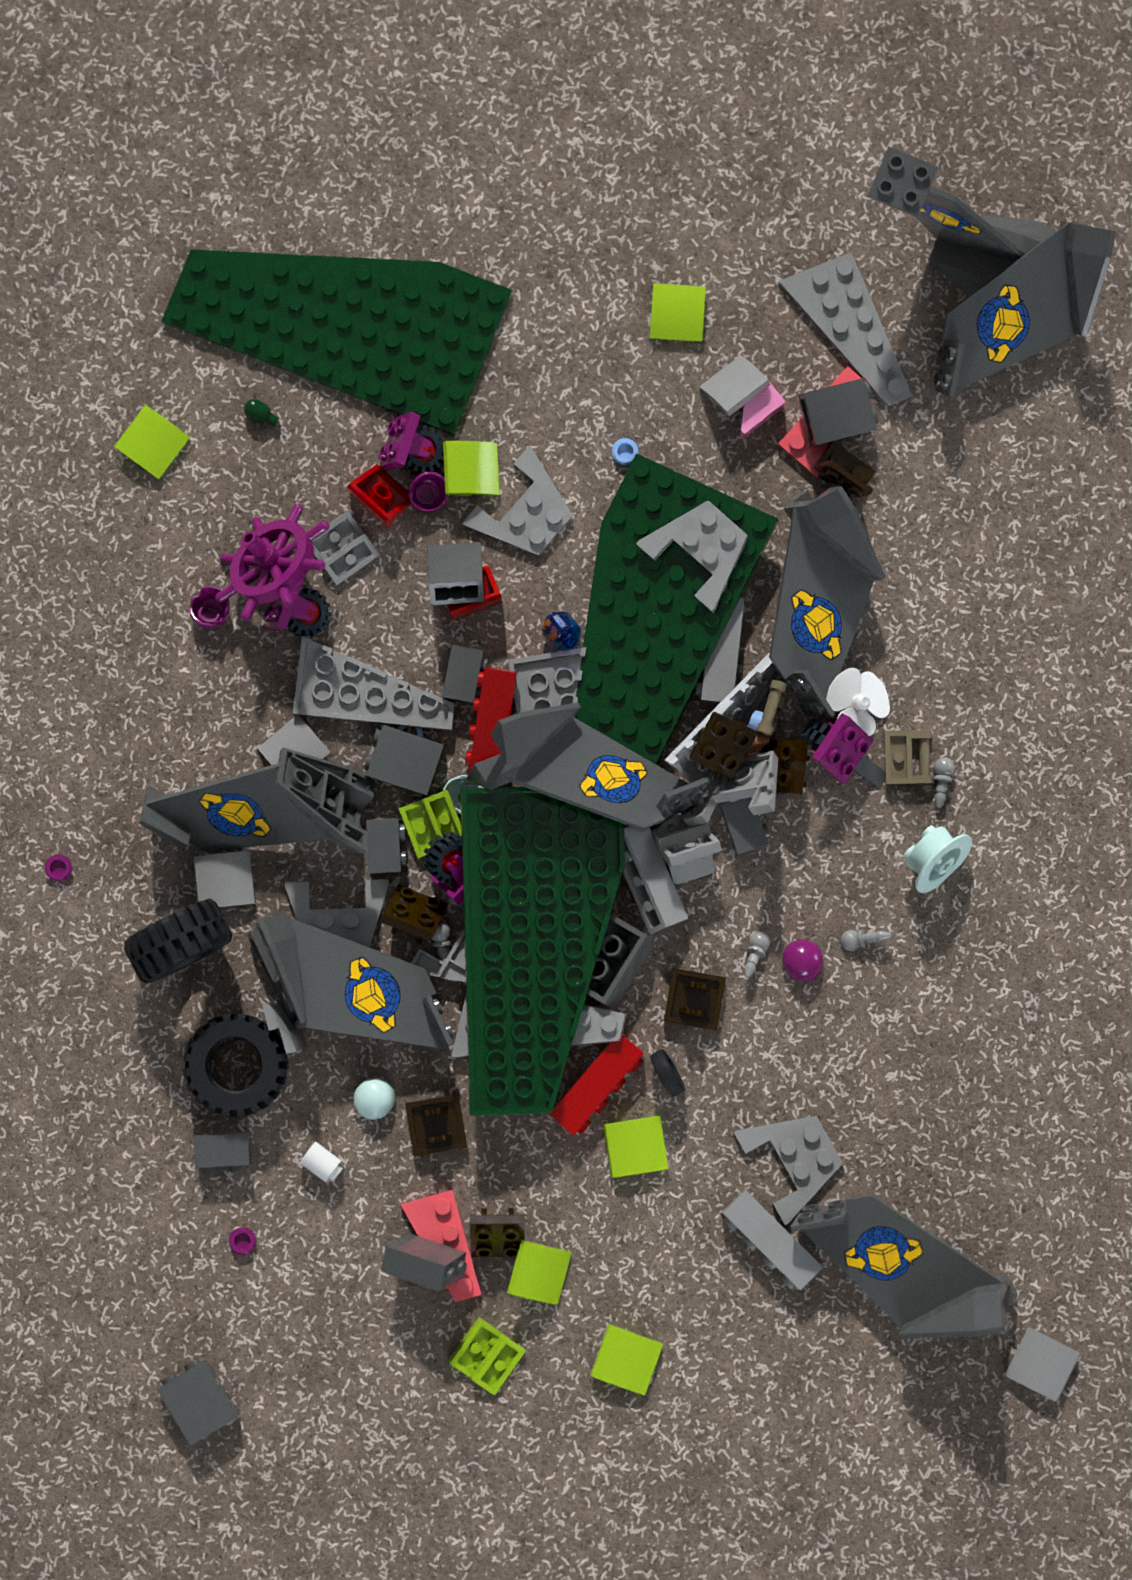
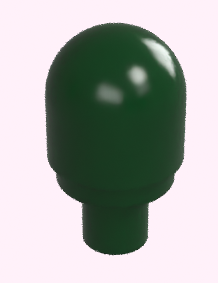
M250 399L244 405L246 417L258 424L263 425L265 421L275 427L280 419L270 413L271 408L268 407L269 405L258 399Z

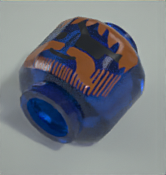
M559 611L550 613L545 618L542 634L554 649L570 650L579 643L581 628L568 612Z

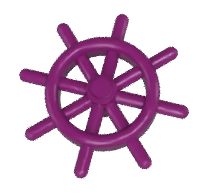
M295 504L292 507L287 520H277L263 525L260 518H254L252 520L254 531H248L242 536V544L235 554H223L220 557L221 563L231 565V584L216 594V601L223 603L238 592L243 598L248 600L241 613L243 621L251 619L258 604L271 603L281 599L283 606L290 608L293 605L290 593L304 580L309 570L321 571L326 566L323 560L313 559V540L329 529L327 521H321L306 532L297 523L303 511L301 504ZM290 537L296 538L294 541L287 545ZM296 552L294 558H288ZM250 566H256L255 568L249 571ZM270 578H273V582L268 584ZM258 579L254 587L248 586L250 583Z

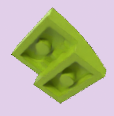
M653 283L650 338L702 342L706 286Z
M144 405L113 447L152 476L160 479L190 437L156 411Z
M481 441L443 442L446 494L457 496L500 495L497 443Z
M448 790L399 808L418 858L427 855L424 853L425 848H431L428 844L430 840L434 843L437 841L436 835L439 834L443 838V832H448L449 834L455 832L457 835L462 836L461 822Z
M660 1116L603 1124L611 1178L669 1169Z
M521 1240L507 1293L558 1305L572 1252Z
M478 1317L448 1362L495 1396L526 1350L481 1317Z
M608 1324L590 1376L645 1395L663 1343Z

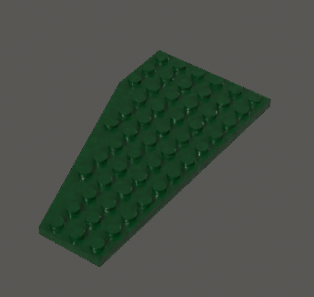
M191 249L161 322L399 415L409 412L421 415L420 423L455 436L512 294V289L436 261Z
M636 453L600 527L583 648L586 647L585 657L581 658L580 670L583 672L581 681H578L576 691L577 703L581 707L575 718L658 765L704 669L777 526L778 518ZM706 501L711 502L748 535V540L735 568L732 570L727 582L728 584L719 599L714 613L694 596L710 579L712 574L681 546L673 541L654 561L636 544L640 539Z
M497 787L492 790L487 788H461L469 1115L552 1113L571 1044L575 1037L595 963L610 919L619 882L625 868L624 824L526 787Z

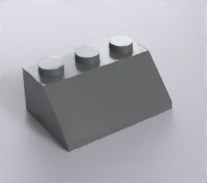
M610 914L586 995L614 1011L656 942L645 933Z

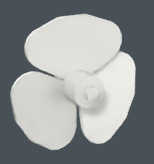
M848 668L838 674L829 686L826 697L827 702L834 712L843 710L839 713L837 719L841 713L849 716L869 736L875 732L876 722L867 711L877 718H884L889 714L890 705L886 689L872 672L860 673L856 668Z

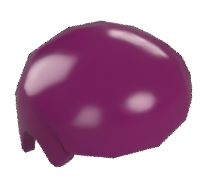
M436 472L418 474L413 478L408 489L410 503L421 512H434L440 509L445 504L448 496L445 493V478ZM431 490L433 493V497L429 501V495Z
M216 586L202 587L200 592L191 599L190 616L196 625L204 629L218 628L228 619L230 613L229 599L223 603H219L215 599L216 594L221 591L220 588Z
M805 939L792 941L785 948L782 958L783 966L789 977L803 983L813 981L819 976L824 963L819 947L814 942Z

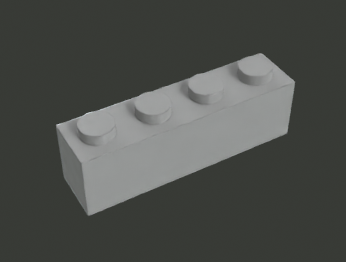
M740 598L704 669L703 680H699L697 684L696 696H701L700 703L719 705L735 688L745 598Z
M631 826L625 827V868L623 873L649 934H654L689 919L650 828L639 830Z
M745 1189L722 1211L726 1216L722 1221L733 1232L738 1228L745 1235L741 1240L752 1251L758 1248L764 1254L761 1260L771 1270L777 1267L784 1274L780 1279L791 1290L796 1286L801 1291L823 1268Z

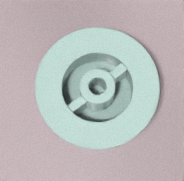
M931 825L922 833V839L916 846H911L905 852L904 858L907 860V867L919 874L915 884V888L919 893H927L937 888L963 863L972 847V838L969 835L963 834L953 838L945 827L935 828Z

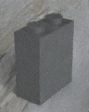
M864 378L798 395L810 447L877 430V413L875 409L871 408L870 398L872 397L871 388L868 383H865Z
M481 542L428 545V579L431 605L484 602Z
M383 725L381 730L377 729L372 742L373 745H376L373 755H368L364 765V770H367L366 776L429 797L446 746Z
M406 1233L386 1245L381 1272L440 1292L464 1276L467 1268V1263L464 1262L466 1252Z
M196 1358L184 1366L186 1372L178 1377L175 1372L161 1380L163 1386L157 1389L190 1446L240 1415L207 1359L200 1362Z

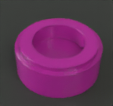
M56 854L46 861L45 872L54 881H64L72 873V863L66 856Z
M237 1228L229 1237L230 1248L237 1254H248L256 1246V1235L249 1228Z

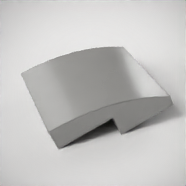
M740 355L699 386V388L715 406L718 405L729 417L770 386V382L760 370Z
M348 510L329 523V529L313 540L314 555L318 560L325 562L326 566L324 569L336 585L380 555Z
M300 716L292 718L257 748L271 765L278 764L280 750L283 747L320 759H326L331 754Z
M250 851L193 857L197 902L212 899L219 908L255 904Z
M279 1000L262 1004L269 1031L277 1028L280 1029L286 1054L307 1048L301 1029H294Z
M1028 1327L1005 1376L1058 1402L1081 1353Z

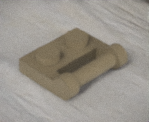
M772 680L770 693L763 716L757 727L758 734L770 738L772 734H776L779 725V719L776 718L778 708L783 709L787 699V694H785L786 683Z
M931 730L884 731L885 785L933 784V776L930 775L929 739H932ZM916 739L919 740L920 775L913 776L912 740Z

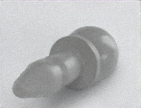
M946 757L939 758L934 764L936 776H934L933 780L938 781L935 794V802L938 809H941L944 804L947 783H952L951 776L955 771L953 761Z
M441 921L432 939V947H437V956L439 960L444 962L448 956L446 946L451 944L450 940H448L450 928L445 922Z
M863 929L858 932L847 930L842 934L840 942L845 950L855 951L859 947L866 948V943L882 942L890 938L891 933L877 931L876 933L869 932L865 934Z
M755 932L749 939L750 947L747 948V953L750 955L745 965V978H749L755 972L759 959L765 957V951L770 947V938L764 932Z

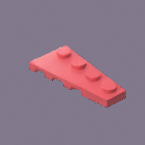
M847 366L830 386L862 378ZM802 416L778 443V446L818 479L820 472L815 470L814 466L830 442L810 447Z
M453 1190L400 1204L419 1237L466 1252L464 1262L467 1263V1268L464 1276L447 1287L454 1301L458 1302L482 1295Z

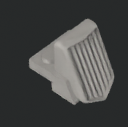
M681 813L674 815L665 823H659L656 829L651 830L660 855L665 861L674 884H681L712 874L715 871L713 855L716 852L722 851L720 841L711 833L709 822L688 827L683 820L686 814L681 815Z

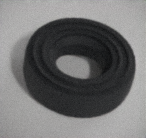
M663 1049L651 1054L650 1058L653 1067L668 1093L672 1097L685 1091L684 1083L669 1055Z

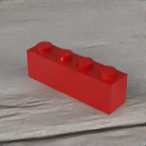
M486 666L484 672H479L477 687L481 688L480 699L475 698L473 714H477L476 725L471 724L469 740L473 741L472 751L466 752L465 766L469 767L468 774L475 763L501 754L500 749L491 737V733L499 720L511 716L518 671Z
M624 1035L621 1036L620 1041L610 1042L549 1115L573 1136L576 1132L582 1135L592 1123L588 1118L594 1111L599 1114L609 1103L605 1098L612 1090L617 1093L627 1082L623 1077L629 1070L634 1073L644 1062L640 1058L644 1053Z

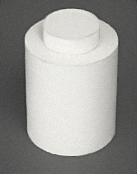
M317 1142L310 1147L300 1162L302 1166L324 1182H327L329 1179L334 1181L343 1169L339 1166L342 1160Z

